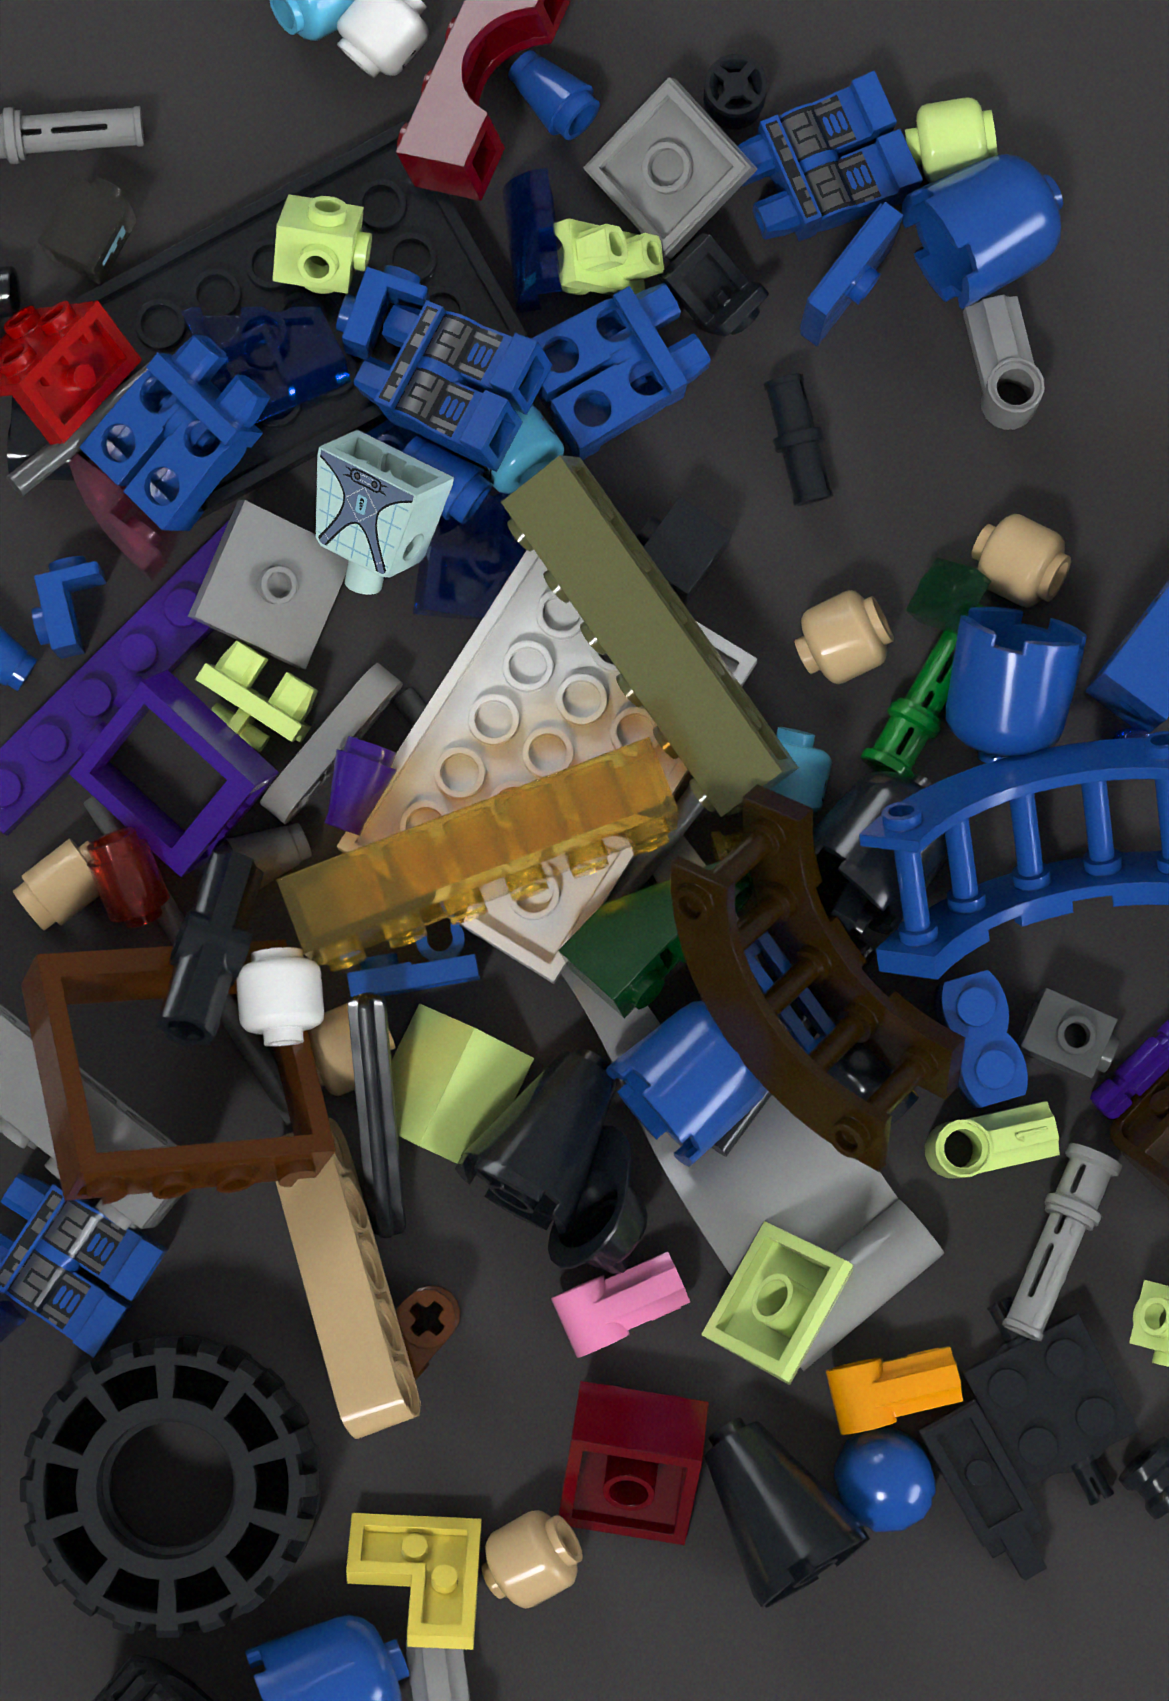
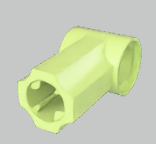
M1047 1101L945 1122L936 1126L930 1132L925 1143V1157L929 1166L938 1175L946 1178L972 1177L976 1174L1060 1155L1056 1121ZM954 1131L965 1134L972 1144L973 1153L971 1159L961 1168L952 1165L944 1153L945 1141Z

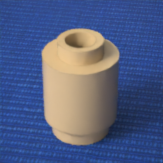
M69 838L21 875L24 882L16 887L13 893L33 920L45 931L55 922L62 926L107 891L109 886L103 877L111 871V868L88 840L78 847Z

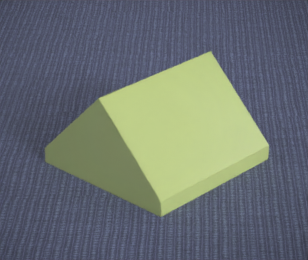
M419 1003L391 1061L398 1136L452 1162L458 1163L464 1151L515 1100L534 1058L470 1025Z
M764 1221L701 1335L790 1385L853 1272V1265L820 1247Z

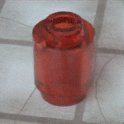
M134 827L122 828L105 834L87 846L91 857L87 867L111 922L125 921L127 928H136L156 920L163 914L161 906L169 900L170 894L146 839H139Z

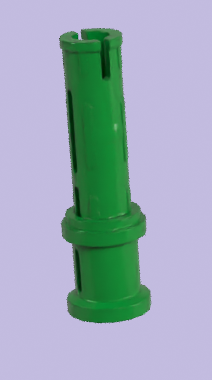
M960 599L955 613L935 647L930 652L927 661L905 699L897 698L895 702H891L887 709L890 718L873 748H865L860 758L875 771L900 773L911 779L914 777L911 769L928 739H936L941 731V721L938 716L947 702L954 654L938 681L937 677L956 646L961 615L968 617L970 608L984 606L970 599ZM927 697V700H926L924 706L922 707L921 705H922V703L924 702L925 698Z

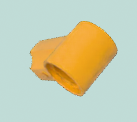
M949 1346L924 1350L883 1361L882 1357L871 1358L826 1370L841 1435L881 1428L896 1423V1417L963 1401L957 1365Z

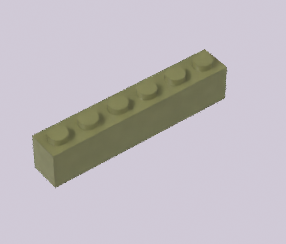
M559 455L501 502L511 516L507 524L512 535L526 550L530 552L535 550L548 569L543 575L549 588L564 603L570 601L584 620L580 624L583 636L596 652L601 655L607 653L620 672L616 676L620 689L635 706H644L657 725L653 728V734L657 742L671 758H680L693 776V779L689 782L690 787L696 798L707 810L711 812L716 810L721 817L739 813L743 810V796L757 784L770 790L799 769L580 457Z

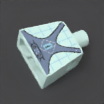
M359 430L326 443L318 449L316 539L320 546L348 560L345 577L347 588L360 594L370 595L379 593L382 590L384 577L390 578L420 563L425 557L451 491L454 477Z

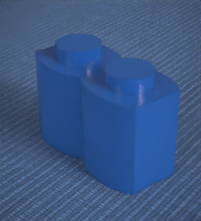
M989 970L947 981L937 986L934 995V1009L937 1022L965 1037L959 1085L957 1087L965 1102L972 1109L1026 1095L1028 1085L1026 1062L1018 1044L1007 1033L1009 1024L1008 1003L996 977Z

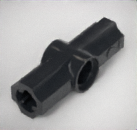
M234 851L226 854L212 853L203 869L193 908L187 912L182 922L169 959V964L173 965L174 969L156 1023V1027L166 1034L168 1040L187 1047L197 1044L209 1046L215 1037L223 1008L226 1005L225 1001L229 988L234 985L239 976L252 940V932L247 931L264 875V872L254 864L253 858Z

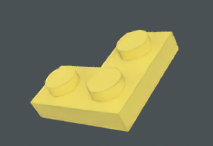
M352 1513L346 1569L347 1584L411 1587L407 1628L408 1647L474 1650L482 1533L481 1519Z

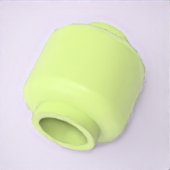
M966 97L922 105L916 115L917 127L905 129L906 142L916 165H922L924 176L929 183L935 182L985 158L998 155L992 110L982 111L980 104L973 98Z

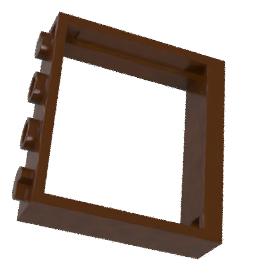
M286 939L251 941L243 966L251 962V953L255 951L288 947ZM173 946L36 954L21 983L64 1201L101 1198L102 1204L105 1205L117 1202L125 1196L133 1194L152 1193L154 1198L170 1199L184 1195L191 1189L216 1187V1190L220 1193H233L247 1189L254 1183L278 1181L280 1186L293 1187L298 1179L316 1178L335 1153L336 1148L308 1031H303V1043L273 1046L294 1136L97 1153L67 1005L165 998L174 966L169 964ZM236 981L229 988L228 994H237Z

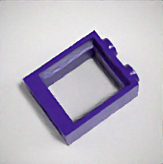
M167 669L145 680L139 675L120 691L113 702L119 710L108 724L105 722L99 723L84 737L77 748L83 756L69 774L176 874L183 877L209 860L212 850L218 848L223 843L224 838L232 832L279 772ZM149 710L154 712L227 780L186 831L178 826L109 762Z

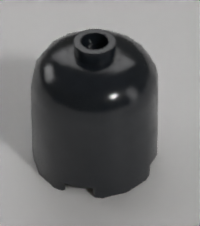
M879 770L867 773L846 792L813 829L815 854L822 882L816 887V890L830 901L847 879L868 898L865 906L874 910L872 914L874 918L869 923L868 928L877 933L889 935L903 920L894 850L860 846L859 834L876 818L882 815V810L886 806L901 802L916 792L934 784L919 774H915L911 779L900 773ZM945 833L932 841L921 852L926 888L948 860Z

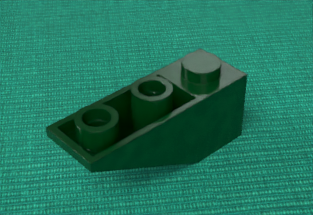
M719 862L705 866L704 868L712 870ZM750 871L735 884L736 913L747 903L753 893V881ZM670 880L604 903L558 950L569 969L624 1019L635 1007L640 1010L648 1006L664 986L663 978L679 961L686 963L674 921Z

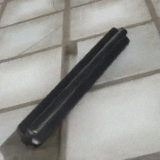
M365 992L361 995L350 997L347 1002L366 1209L373 1234L379 1235L380 1238H391L393 1235L404 1232L406 1217L386 1000L383 996L376 995L374 992Z

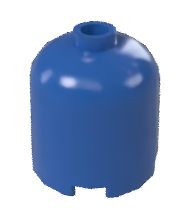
M1002 154L985 158L907 194L902 203V221L905 229L914 224L916 225L917 233L924 249L914 253V258L928 283L943 301L947 302L957 297L960 309H964L1034 270L1051 257L1061 237L1060 209L1063 207V198L1058 185L1051 176L1047 174L1042 175L1036 167L1020 156Z
M974 607L969 609L968 617L961 615L946 703V721L951 732L965 745L978 751L977 758L979 760L989 763L1009 756L1029 755L1054 747L1059 742L1065 728L1084 655L1087 635L1080 629L1054 618H1050L1048 629L1021 623L1023 611L1009 608Z
M704 1001L691 1002L678 1010L606 1069L608 1076L614 1080L616 1078L625 1080L626 1084L617 1093L634 1116L656 1140L667 1132L681 1146L674 1152V1157L688 1167L703 1156L756 1106L768 1092L725 1039Z
M349 1614L330 1618L244 1650L251 1669L264 1664L266 1671L254 1675L263 1701H402L398 1681L410 1676L397 1640L393 1639L384 1643L374 1625L362 1617Z

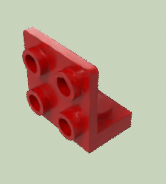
M98 300L75 304L63 301L52 307L38 309L34 306H27L10 317L3 327L6 334L0 339V397L12 395L50 445L64 444L142 359Z

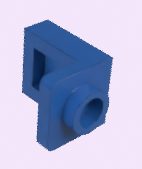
M386 265L383 272L370 267L366 268L357 296L350 294L345 296L337 318L336 330L343 332L342 341L345 353L364 360L372 356L390 303L422 310L426 300L430 301L428 288L420 284L421 278L418 275L392 265Z
M73 556L51 562L48 565L49 572L34 576L41 604L40 607L31 609L36 635L40 645L50 643L51 650L60 659L85 653L71 593L107 583L104 570L97 561L87 563L84 556Z

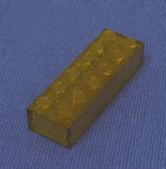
M647 737L276 880L304 954L310 960L315 961L319 967L328 965L330 972H335L367 959L364 949L379 943L389 941L393 949L418 941L428 935L425 928L426 925L449 917L452 925H458L478 918L488 912L486 902L509 893L513 902L540 894L549 888L546 880L570 870L573 879L600 871L610 865L607 857L621 850L631 847L634 855H640L662 847L670 842L667 834L677 829L678 808L651 739Z

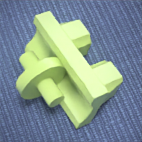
M570 218L554 223L555 235L561 241L562 246L553 257L551 266L556 284L561 290L569 294L585 295L589 292L613 296L630 286L636 295L645 290V278L663 273L664 271L661 240L657 235L649 233L638 235L622 231L619 226L610 224L599 226Z
M236 640L221 656L216 665L205 663L195 680L239 707L236 713H233L221 704L215 703L211 710L258 752L264 749L270 736L252 725L255 719L291 742L296 740L301 743L311 728L304 720L310 713L318 690L291 673L286 672L270 699L266 698L252 689L251 686L267 663L268 658L247 644Z

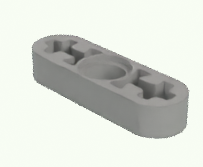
M379 663L373 665L275 779L262 797L260 804L283 824L289 823L333 773L336 749L343 750L348 736L361 739L391 704L401 690L403 683Z

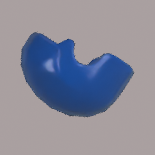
M892 1426L859 1432L847 1440L834 1466V1478L844 1507L862 1525L874 1532L904 1531L925 1517L932 1506V1497L936 1495V1479L931 1462L922 1445L914 1437Z

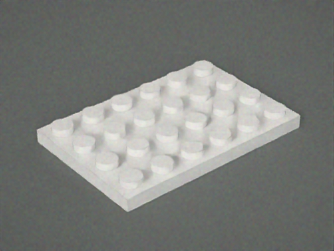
M526 550L397 751L391 767L397 770L364 824L361 836L345 832L337 848L555 984L567 965L558 950L605 903L687 775L688 769L680 758H671L661 748L653 734V728L657 726L643 705L640 707L635 706L624 695L616 681V676L620 672L607 653L601 655L590 646L580 630V624L584 620L570 601L564 603L549 588L543 575L548 569L535 550L531 552ZM697 622L739 684L743 686L757 664V658Z

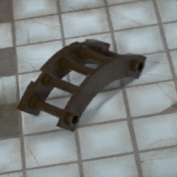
M757 784L743 796L744 840L712 870L680 856H677L670 862V891L673 914L682 952L693 981L723 1036L739 1054L745 1066L768 1092L797 1119L821 1138L832 1144L839 1153L846 1157L854 1158L880 1172L886 1165L892 1120V1115L890 1114L916 1086H920L944 1100L951 1095L959 1085L965 1037L944 1027L922 1013L897 991H894L888 997L861 969L867 960L849 937L838 916H827L816 890V887L822 882L814 848L813 808ZM750 871L757 893V904L737 921L735 884ZM771 927L779 945L790 961L791 967L762 994L744 951ZM807 987L838 1023L809 1054L794 1040L778 1019V1016ZM856 1042L865 1044L878 1059L895 1070L866 1101L848 1090L827 1073Z

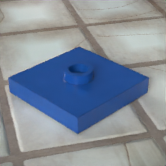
M887 202L883 205L879 204L807 298L799 328L801 330L800 335L817 347L850 303L853 301L858 305L861 304L881 276V273L876 269L892 250L903 214Z

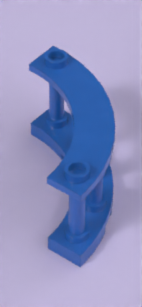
M1169 731L1155 732L1146 738L1107 739L1046 748L1029 755L1009 756L947 777L916 792L901 802L886 806L882 810V815L876 818L859 834L860 846L894 850L904 921L899 924L896 931L876 948L879 971L938 980L965 955L989 942V929L1011 919H1015V923L1023 927L1045 919L1074 913L1072 901L1111 896L1113 907L1169 905ZM1128 779L1155 780L1161 850L1121 853L1120 850L1114 848L1107 781ZM1081 784L1088 851L1080 858L1048 864L1043 863L1035 793ZM1009 801L1017 866L1010 874L978 884L969 818ZM945 833L952 889L947 892L946 899L928 908L921 852L932 841Z

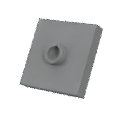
M671 77L666 79L583 167L642 234L649 233L659 236L663 257L671 259L758 170L676 79Z
M238 500L188 617L298 669H306L346 576L348 560L320 546L316 539V534L246 500Z

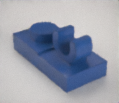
M458 922L450 924L453 941L451 946L444 951L433 950L429 946L426 929H418L416 933V946L421 955L429 962L419 964L406 962L399 964L397 953L360 959L361 970L347 973L350 995L353 997L365 992H374L376 995L386 997L480 980L477 958L475 954L459 956L465 946V935Z

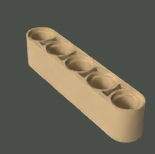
M328 1118L336 1151L316 1178L298 1179L293 1187L280 1186L278 1181H276L336 1405L350 1435L355 1439H359L418 1417L421 1412V1404L351 1152L337 1122L332 1118ZM291 1132L281 1137L294 1136V1134Z

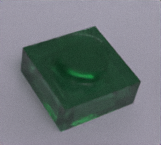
M937 557L929 571L920 580L918 589L905 611L922 624L958 634L961 615L968 617L969 609L977 607L991 580L977 568Z

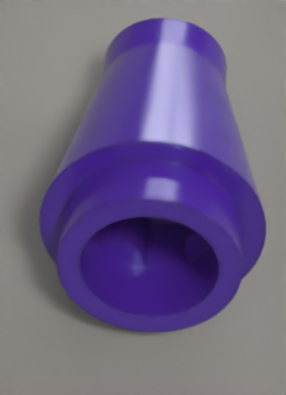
M348 736L343 750L336 749L329 808L324 824L361 836L364 824L397 770L391 768L396 753L367 741Z

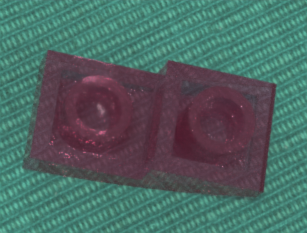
M76 453L69 462V466L84 502L117 549L136 569L152 582L167 564L161 552L155 548L162 539L134 516H131L126 523L122 522L121 520L134 506L132 500L123 492L125 486H117L95 463L91 465Z

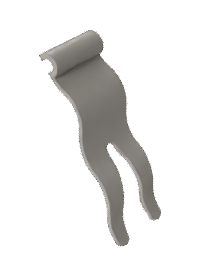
M664 811L659 817L658 821L654 825L649 835L647 836L644 843L647 841V839L651 836V834L654 832V830L666 816V813ZM684 836L680 838L653 873L657 884L670 880V862L677 856L702 867L706 866ZM568 965L562 971L561 975L590 1019L611 1063L661 1025L648 1006L640 1010L635 1007L624 1019L569 969ZM778 1016V1019L780 1020V1022L783 1024V1026H784V1027L786 1028V1030L788 1031L787 1027L784 1025V1023L781 1021V1019H780L779 1016ZM619 1079L622 1086L626 1084L625 1080ZM773 1095L727 1156H723L713 1148H710L690 1167L674 1157V1152L681 1146L667 1132L656 1140L640 1123L669 1180L732 1278L764 1221L820 1247L853 1265V1272L800 1366L803 1371L945 1254L921 1221L898 1199L880 1172L854 1158H849L839 1153L832 1144L821 1138L789 1112Z

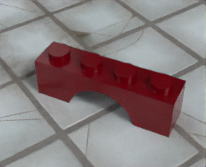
M571 0L464 1L458 16L452 18L448 24L445 34V45L434 69H430L424 77L421 97L410 121L402 126L398 135L396 154L415 187L482 201L505 149L488 113L479 107L484 85L492 72L510 56L533 46L552 43Z

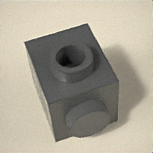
M1045 988L1038 991L1016 1043L1021 1049L1022 1054L1078 1079L1088 1080L1093 1078L1096 1070L1105 1073L1116 1054L1120 1038L1112 1035L1118 1019Z

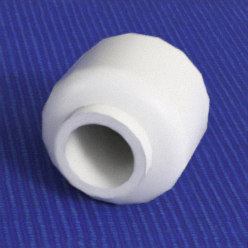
M354 0L337 21V29L342 36L337 46L373 78L380 71L390 76L397 75L429 39L428 26L420 17L427 6L421 0Z
M270 948L251 953V962L242 967L236 980L241 1026L248 1032L263 1034L265 1046H288L303 1043V1031L315 1028L324 1020L322 977L319 965L313 960L304 958L303 949Z

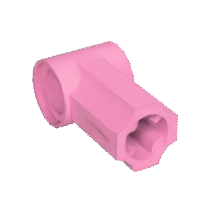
M668 1251L635 1265L624 1273L615 1274L609 1278L601 1275L551 1298L577 1358L615 1343L630 1335V1329L650 1320L653 1321L690 1303L685 1287Z

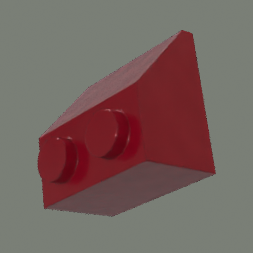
M580 1381L558 1515L570 1527L685 1546L702 1465L709 1402L676 1395H664L621 1388L614 1385Z

